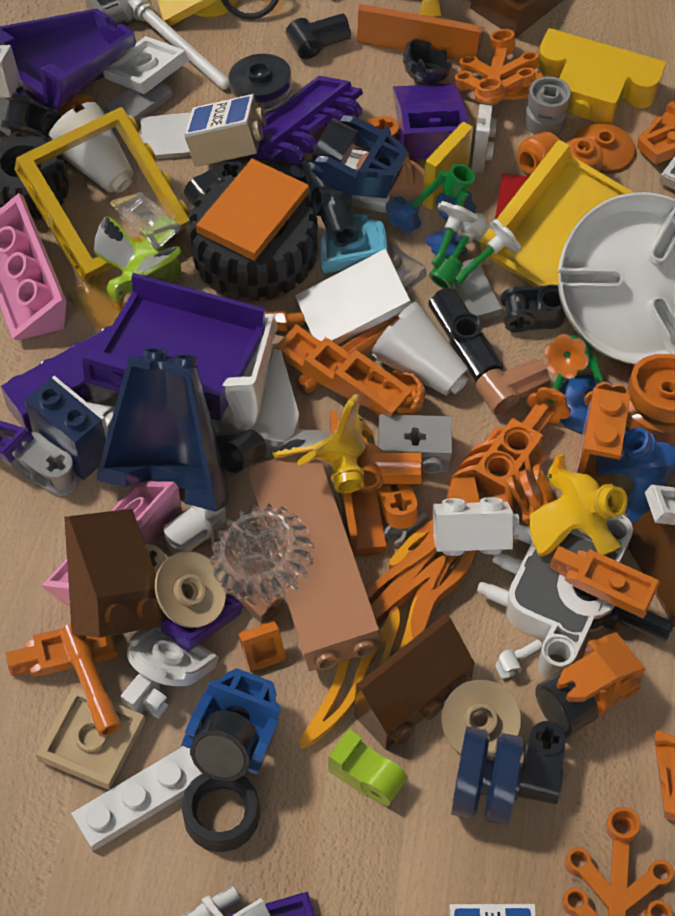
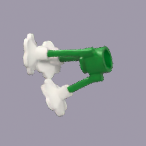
M442 201L437 208L449 216L445 225L447 231L437 255L431 262L434 267L429 273V278L442 289L446 287L452 289L455 283L462 285L467 276L492 253L497 254L503 247H507L516 254L522 247L515 240L513 233L497 219L487 224L488 221L484 215L480 213L474 214L464 207ZM460 228L462 233L460 236L461 241L452 255L447 254L445 256L454 232H458ZM491 228L495 233V237L487 244L488 248L466 268L461 270L463 264L458 258L466 245L472 243L474 239L479 242L487 230Z

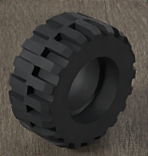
M230 175L224 177L220 184L215 182L206 189V194L202 193L198 197L189 217L193 263L200 272L201 278L208 284L212 282V288L222 294L227 291L230 297L240 299L241 296L248 297L249 301H259V297L267 296L268 299L278 297L279 292L283 291L286 294L294 289L295 282L302 283L308 277V271L313 269L317 254L318 218L309 196H306L277 232L280 236L269 242L257 259L253 261L198 234L196 231V224L236 177L233 178Z

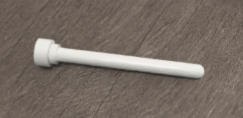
M128 0L132 16L135 20L146 21L173 46L185 50L188 59L219 88L227 90L230 87L229 79L153 12L154 9L150 0Z

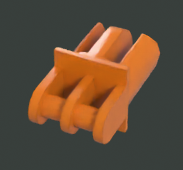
M539 464L533 466L536 482L528 469L519 472L524 491L515 475H510L506 478L522 510L523 522H526L529 528L530 514L541 506L558 499L556 488H551Z

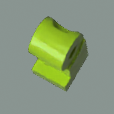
M348 729L328 756V771L366 797L369 796L385 806H389L408 780L407 774L400 766L364 744L362 737L351 729Z

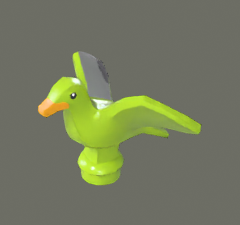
M104 217L95 236L94 253L105 262L122 270V275L110 280L107 286L108 295L113 300L114 306L117 309L123 308L125 295L132 292L131 276L133 273L169 283H174L179 279L181 264L176 257L182 253L180 247L164 250L165 243L177 229L173 223L158 219L151 234L139 243L133 242L114 219Z

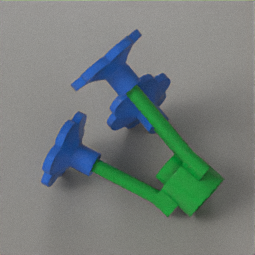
M454 164L449 172L441 170L437 179L414 200L407 202L403 197L396 196L385 205L389 213L390 223L395 227H400L407 234H410L414 229H418L421 226V220L418 217L419 205L440 185H443L444 193L436 197L437 206L444 201L464 207L475 213L476 205L472 201L473 196L469 191L475 180L474 172L464 164ZM439 210L440 216L443 219L448 220L449 216L445 212ZM446 228L444 232L437 231L434 235L426 238V244L431 247V251L436 255L447 231ZM454 232L445 256L447 254L452 255L461 241V238L456 236L457 232ZM467 247L464 248L461 255L466 254Z

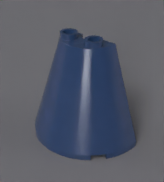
M148 348L144 350V356L128 358L99 463L97 480L125 488L146 480L175 482L179 488L185 489V504L214 512L228 504L230 489L201 383L196 356L181 354L172 357L167 356V350Z

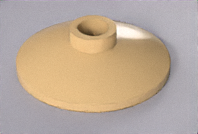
M191 551L176 553L161 564L155 578V594L158 604L165 615L178 625L188 628L205 626L214 621L224 607L226 599L224 579L217 566L204 555ZM181 587L187 590L188 598L183 595Z
M471 680L454 689L446 699L441 716L442 729L447 741L460 754L466 726L487 730L490 736L487 756L493 757L497 738L502 733L518 736L521 726L520 709L513 695L502 685L490 680ZM477 711H483L487 716V720L482 726H476L473 723L472 718Z

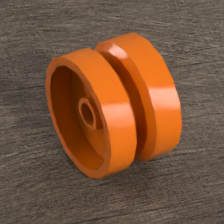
M650 355L642 358L634 365L626 394H631L626 425L630 430L634 428L645 429L653 434L656 442L675 444V355Z

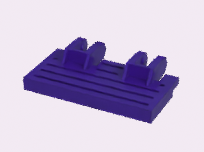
M324 76L316 77L265 116L266 126L262 130L263 140L259 143L257 154L248 155V157L272 163L280 159L283 162L299 165L305 160L303 152L313 154L318 144L311 134L323 125L327 127L333 118L340 121L343 115L359 118L363 114V108L356 101V99L363 95L362 89L352 87L350 81Z

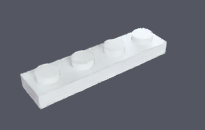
M183 746L75 810L71 815L93 852L182 798L191 781L202 773L194 765L190 756V749Z

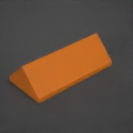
M359 4L357 42L405 51L407 43L411 40L419 39L430 42L432 49L437 50L439 53L445 50L447 52V59L459 61L466 55L478 57L485 27Z

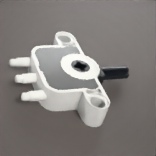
M624 515L606 519L608 529L613 535L620 538L617 541L621 547L605 556L622 563L633 533L632 523ZM523 525L519 526V536H515L516 539L530 544L523 561L502 553L494 554L492 559L493 563L516 574L510 590L507 591L485 582H480L477 588V592L485 595L486 598L506 606V617L512 626L544 641L537 666L539 673L545 679L577 661L589 632H596L603 627L614 630L618 622L659 641L666 642L673 629L672 621L647 611L643 619L573 587V584L565 581L563 575L549 568L552 557L558 547L548 555L538 556L533 546L530 528ZM574 529L558 545L576 554L578 550L588 552L591 549L597 552L591 537ZM554 654L560 655L564 658L565 662H555L549 656Z

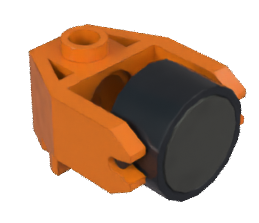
M615 632L597 640H590L587 643L583 658L539 683L535 687V695L547 721L557 723L563 729L566 737H569L594 722L621 700H627L636 694L641 688L640 682L646 668L618 633Z

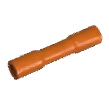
M71 624L60 630L61 640L68 658L77 672L87 698L88 709L99 736L112 735L121 729V723L111 698L104 689L86 636L72 634Z

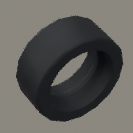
M202 773L191 781L183 795L181 809L186 831L196 844L206 850L226 852L237 849L250 840L258 827L260 808L257 792L249 779L244 775L236 780L223 782L211 779ZM221 788L233 790L244 801L245 812L240 824L232 830L224 832L210 831L203 827L197 816L198 802L202 796L210 791Z

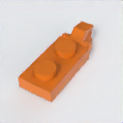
M558 546L549 566L553 571L563 575L565 581L573 584V587L643 619L660 584L659 580L591 549L588 552L578 550L576 554Z
M61 629L32 635L33 639L24 643L25 648L6 652L10 675L14 676L31 672L32 677L44 676L75 668L71 664L59 634ZM86 636L93 653L94 663L118 658L113 636L102 638Z

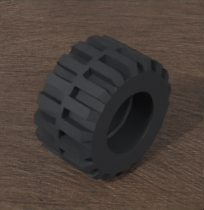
M16 133L11 138L9 136L1 138L2 142H0V208L19 193L23 195L31 216L35 217L36 220L41 219V213L14 168L17 157L48 143L49 138L43 135L37 137L36 133H29L28 135ZM61 153L37 165L60 205L64 203L63 198L67 197V187H69L64 158Z

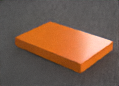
M252 158L196 224V231L198 234L255 261L309 194V185Z

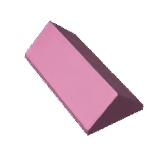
M19 193L0 208V307L12 338L15 340L64 330L67 302L25 199Z
M175 482L137 483L111 511L133 509L144 543L154 545L164 534V525L182 514L179 488ZM66 558L42 584V587L70 607Z

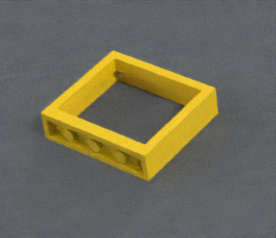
M123 107L117 108L16 158L14 170L82 283L115 266L105 262L99 256L92 259L37 165L116 127L170 217L168 221L177 227L170 238L184 231L190 221L188 218L190 214L186 204L181 199L178 200L172 191L171 179L165 171H160L155 162L156 156L152 147L148 143L144 144L138 134L139 128L135 119L131 115L127 116ZM153 228L133 238V242L141 243L151 234Z

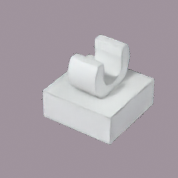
M140 673L120 696L123 707L141 714L146 710L158 719L168 708V705L164 702L167 697L160 692L159 683L148 679Z

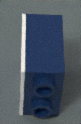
M53 376L24 400L32 431L41 434L49 442L66 451L72 458L73 470L84 481L99 467L108 434L105 417L56 376Z

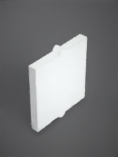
M191 113L140 117L142 129L140 137L144 144L148 143L152 147L156 159L191 156L184 137Z

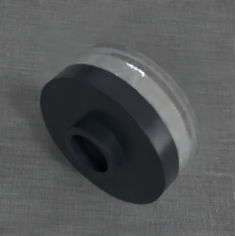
M254 54L247 56L235 63L229 72L228 78L232 99L254 94L257 107H262L265 114L272 112L293 95L290 66L284 59L276 55Z

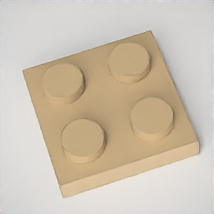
M73 686L36 756L40 762L110 790L145 723V716L112 702L121 723V729L109 736H99L87 706L84 690Z

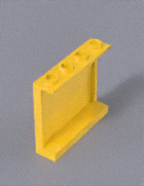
M558 139L497 218L504 227L513 233L515 240L518 241L522 249L514 254L507 247H503L497 254L492 253L488 258L534 287L550 284L558 285L560 256L576 224L584 215L600 203L619 195L635 192L571 156L570 145ZM491 228L487 230L479 241L482 252L488 248L487 244L495 237V233Z

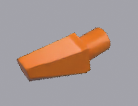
M284 310L265 312V314L275 313L277 330L289 332V327H294L296 324L299 326L304 325L302 312L286 314Z

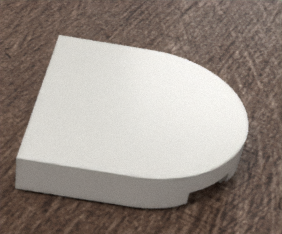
M161 626L136 632L132 636L127 649L128 661L136 671L150 680L169 686H188L194 684L215 669L219 659L216 654L201 645L187 652L162 632Z

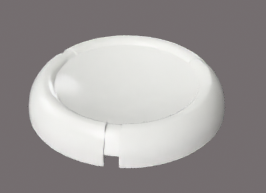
M647 192L628 193L610 198L584 215L576 224L564 245L558 266V290L564 312L574 330L589 346L616 361L635 365L642 358L650 355H675V199Z

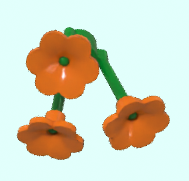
M560 334L556 337L554 343H549L544 349V356L548 359V371L552 374H558L551 389L542 387L538 389L537 393L530 394L527 398V404L531 407V410L536 404L540 406L542 403L547 405L548 410L554 414L549 424L555 425L561 419L568 418L571 409L566 404L567 397L559 391L565 378H574L578 372L584 371L588 367L592 369L597 384L595 388L626 393V388L622 384L611 385L608 382H604L598 365L599 358L596 355H592V347L582 338H577L575 335L570 337L567 334ZM593 391L588 392L584 398L588 408Z

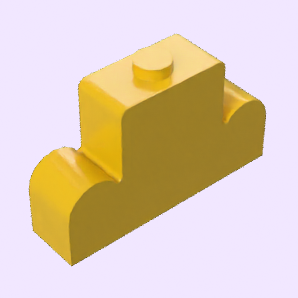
M548 28L540 45V66L537 69L541 71L544 77H556L568 84L571 91L569 107L567 109L568 114L598 123L612 124L623 99L630 106L638 109L652 106L661 87L667 62Z

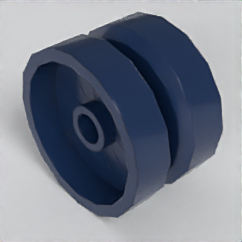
M466 726L451 815L472 818L477 813L480 794L487 795L484 811L487 822L508 826L513 802L517 800L523 765V763H520L523 737L502 733L497 738L494 755L491 757L487 756L490 738L487 730Z

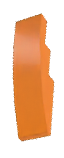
M297 324L275 346V349L281 350L284 361L303 374L348 399L358 394L362 398L360 405L390 417L413 391V389L355 349L350 354L329 338L325 337L320 341Z

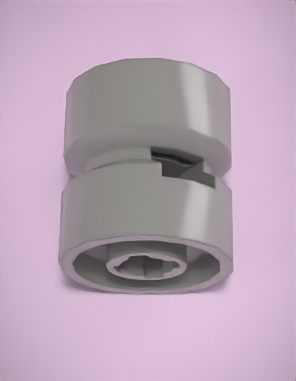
M545 76L538 78L531 84L525 125L534 135L540 132H551L554 135H558L563 131L571 96L570 88L566 82L556 77Z

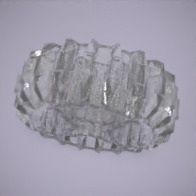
M268 503L265 509L261 511L260 507L254 505L250 514L239 510L240 518L235 522L227 519V526L229 528L227 530H217L220 541L211 544L212 551L215 554L210 557L211 565L214 568V576L221 583L224 591L227 594H233L235 599L241 603L247 599L250 604L256 606L262 598L265 603L271 605L274 595L278 594L280 598L285 599V590L289 587L298 590V583L296 581L298 578H308V572L305 567L313 565V557L310 553L314 551L310 532L306 525H303L299 516L295 515V513L290 514L283 506L276 510L274 506Z

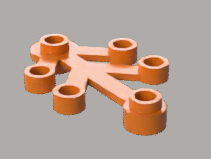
M510 29L497 30L490 35L491 47L495 51L491 67L479 61L475 55H466L459 60L461 72L455 75V83L458 90L472 89L475 91V99L478 102L495 105L506 96L507 90L517 85L521 87L531 86L536 80L535 69L540 66L539 54L534 51L525 52L519 58L505 65L507 55L512 54L516 46L514 31ZM476 72L483 76L484 79L479 80L473 77V73ZM516 72L515 75L501 81L502 78Z
M628 807L615 808L609 814L605 825L608 836L613 840L610 884L592 864L591 856L587 850L580 847L573 848L568 852L565 859L567 871L572 875L581 876L608 909V916H625L628 909L655 888L668 886L674 876L673 867L669 862L655 860L650 865L647 873L627 887L630 842L636 838L641 826L637 813ZM616 823L625 824L628 828V833L621 834L617 832L614 825ZM580 856L585 861V866H574L571 862V857ZM656 868L663 869L667 874V879L660 880L656 878L653 870ZM573 887L565 892L561 904L563 910L568 915L598 916L588 905V896L585 891ZM577 896L582 901V906L579 908L572 907L568 903V897ZM654 900L648 905L643 915L652 916L651 910L658 908L664 912L665 916H672V910L666 902Z

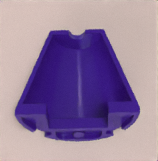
M97 8L0 26V45H11L19 76L23 83L22 86L16 89L17 94L32 98L37 103L57 111L127 50L136 45V38L132 30L122 24L116 25L110 16Z

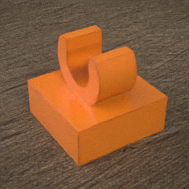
M275 621L260 624L261 626L244 630L238 634L245 662L250 673L287 660L280 631Z

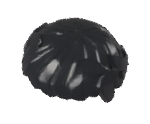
M415 39L407 43L403 54V64L406 72L415 81L425 84L440 82L449 75L452 63L446 59L447 52L443 50L439 53L437 50L432 49L430 42Z

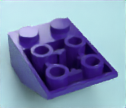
M455 83L393 86L400 143L408 151L410 160L428 159L461 123L465 122L468 124L465 105Z

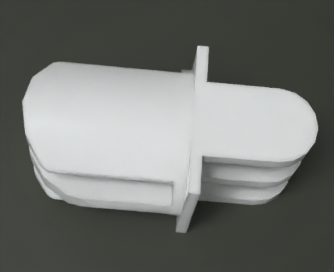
M189 505L185 512L164 525L168 552L174 555L179 552L191 551L207 539L212 544L215 543L214 532L226 524L225 507L214 512Z

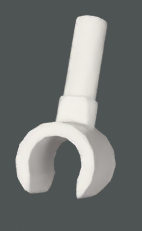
M537 639L515 652L511 649L503 651L495 665L501 679L506 680L518 675L522 671L518 661L523 660L542 648L541 641Z

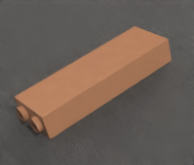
M306 452L283 458H274L249 466L246 469L310 672L316 669H330L336 666L338 662L353 657L364 658L370 656L376 650L383 648V644L322 461L315 459L301 466L297 465L298 460L309 453Z

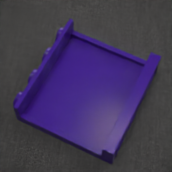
M133 273L131 276L132 293L98 350L87 348L82 357L84 383L119 392L128 358L144 356V350L148 348L167 350V356L172 357L181 354L194 355L197 357V367L210 417L220 421L229 405L223 383L227 378L243 377L264 335L265 308Z

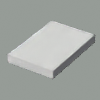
M386 249L295 295L311 334L320 341L327 337L337 345L401 313L411 304V300Z

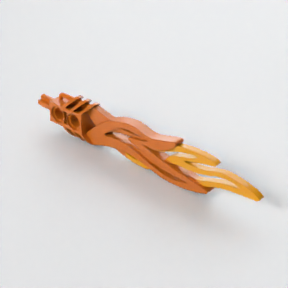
M543 403L541 406L536 404L522 423L512 418L505 428H495L485 442L473 447L467 456L468 458L461 463L457 469L458 471L449 479L448 484L450 487L446 499L457 498L464 500L465 503H480L478 491L489 497L500 498L503 502H508L514 513L513 504L516 503L518 507L519 504L506 478L510 475H515L522 490H524L519 472L528 469L532 476H534L533 466L539 464L541 467L544 463L546 454L541 449L543 439L541 432L554 416L548 410V406ZM517 446L523 450H514L511 447ZM537 456H539L538 459H537V460L535 461V463L533 464V466L531 467V464L534 462V460L537 458ZM500 472L504 474V476H495L491 473ZM433 519L423 525L403 543L390 559L389 571L378 578L366 590L377 626L386 619L384 625L379 630L383 647L386 645L379 666L390 658L400 626L398 608L415 595L410 607L404 636L399 647L400 650L428 627L436 606L464 582L476 558L478 550L465 551L464 554L458 556L449 555L448 558L444 554L428 565L438 553L433 540ZM460 556H462V558H461L460 562L458 563V565L455 567V569L452 571V573L448 576V578L443 582V580H444L446 574L448 573L449 569L452 567V565L455 563V561H456ZM381 649L361 659L348 695L341 706L327 718L342 690L352 658L338 662L331 688L299 740L300 749L307 748L322 739L347 715L355 704L356 684L365 678L372 662Z

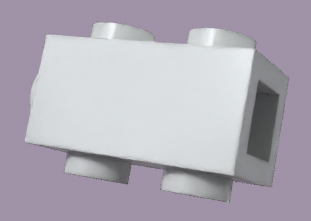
M496 497L482 498L480 503H465L462 499L450 498L443 500L442 504H433V540L437 552L442 551L445 555L458 556L464 554L465 551L480 550L483 554L494 555L502 553L504 549H513V536H519L518 514H513L508 502H503L502 499Z

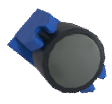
M238 668L224 674L219 680L209 682L206 692L203 693L189 720L181 746L190 749L192 761L201 773L211 779L223 782L233 781L242 777L247 769L249 772L258 775L270 749L279 722L278 716L281 708L276 702L277 693L274 682Z

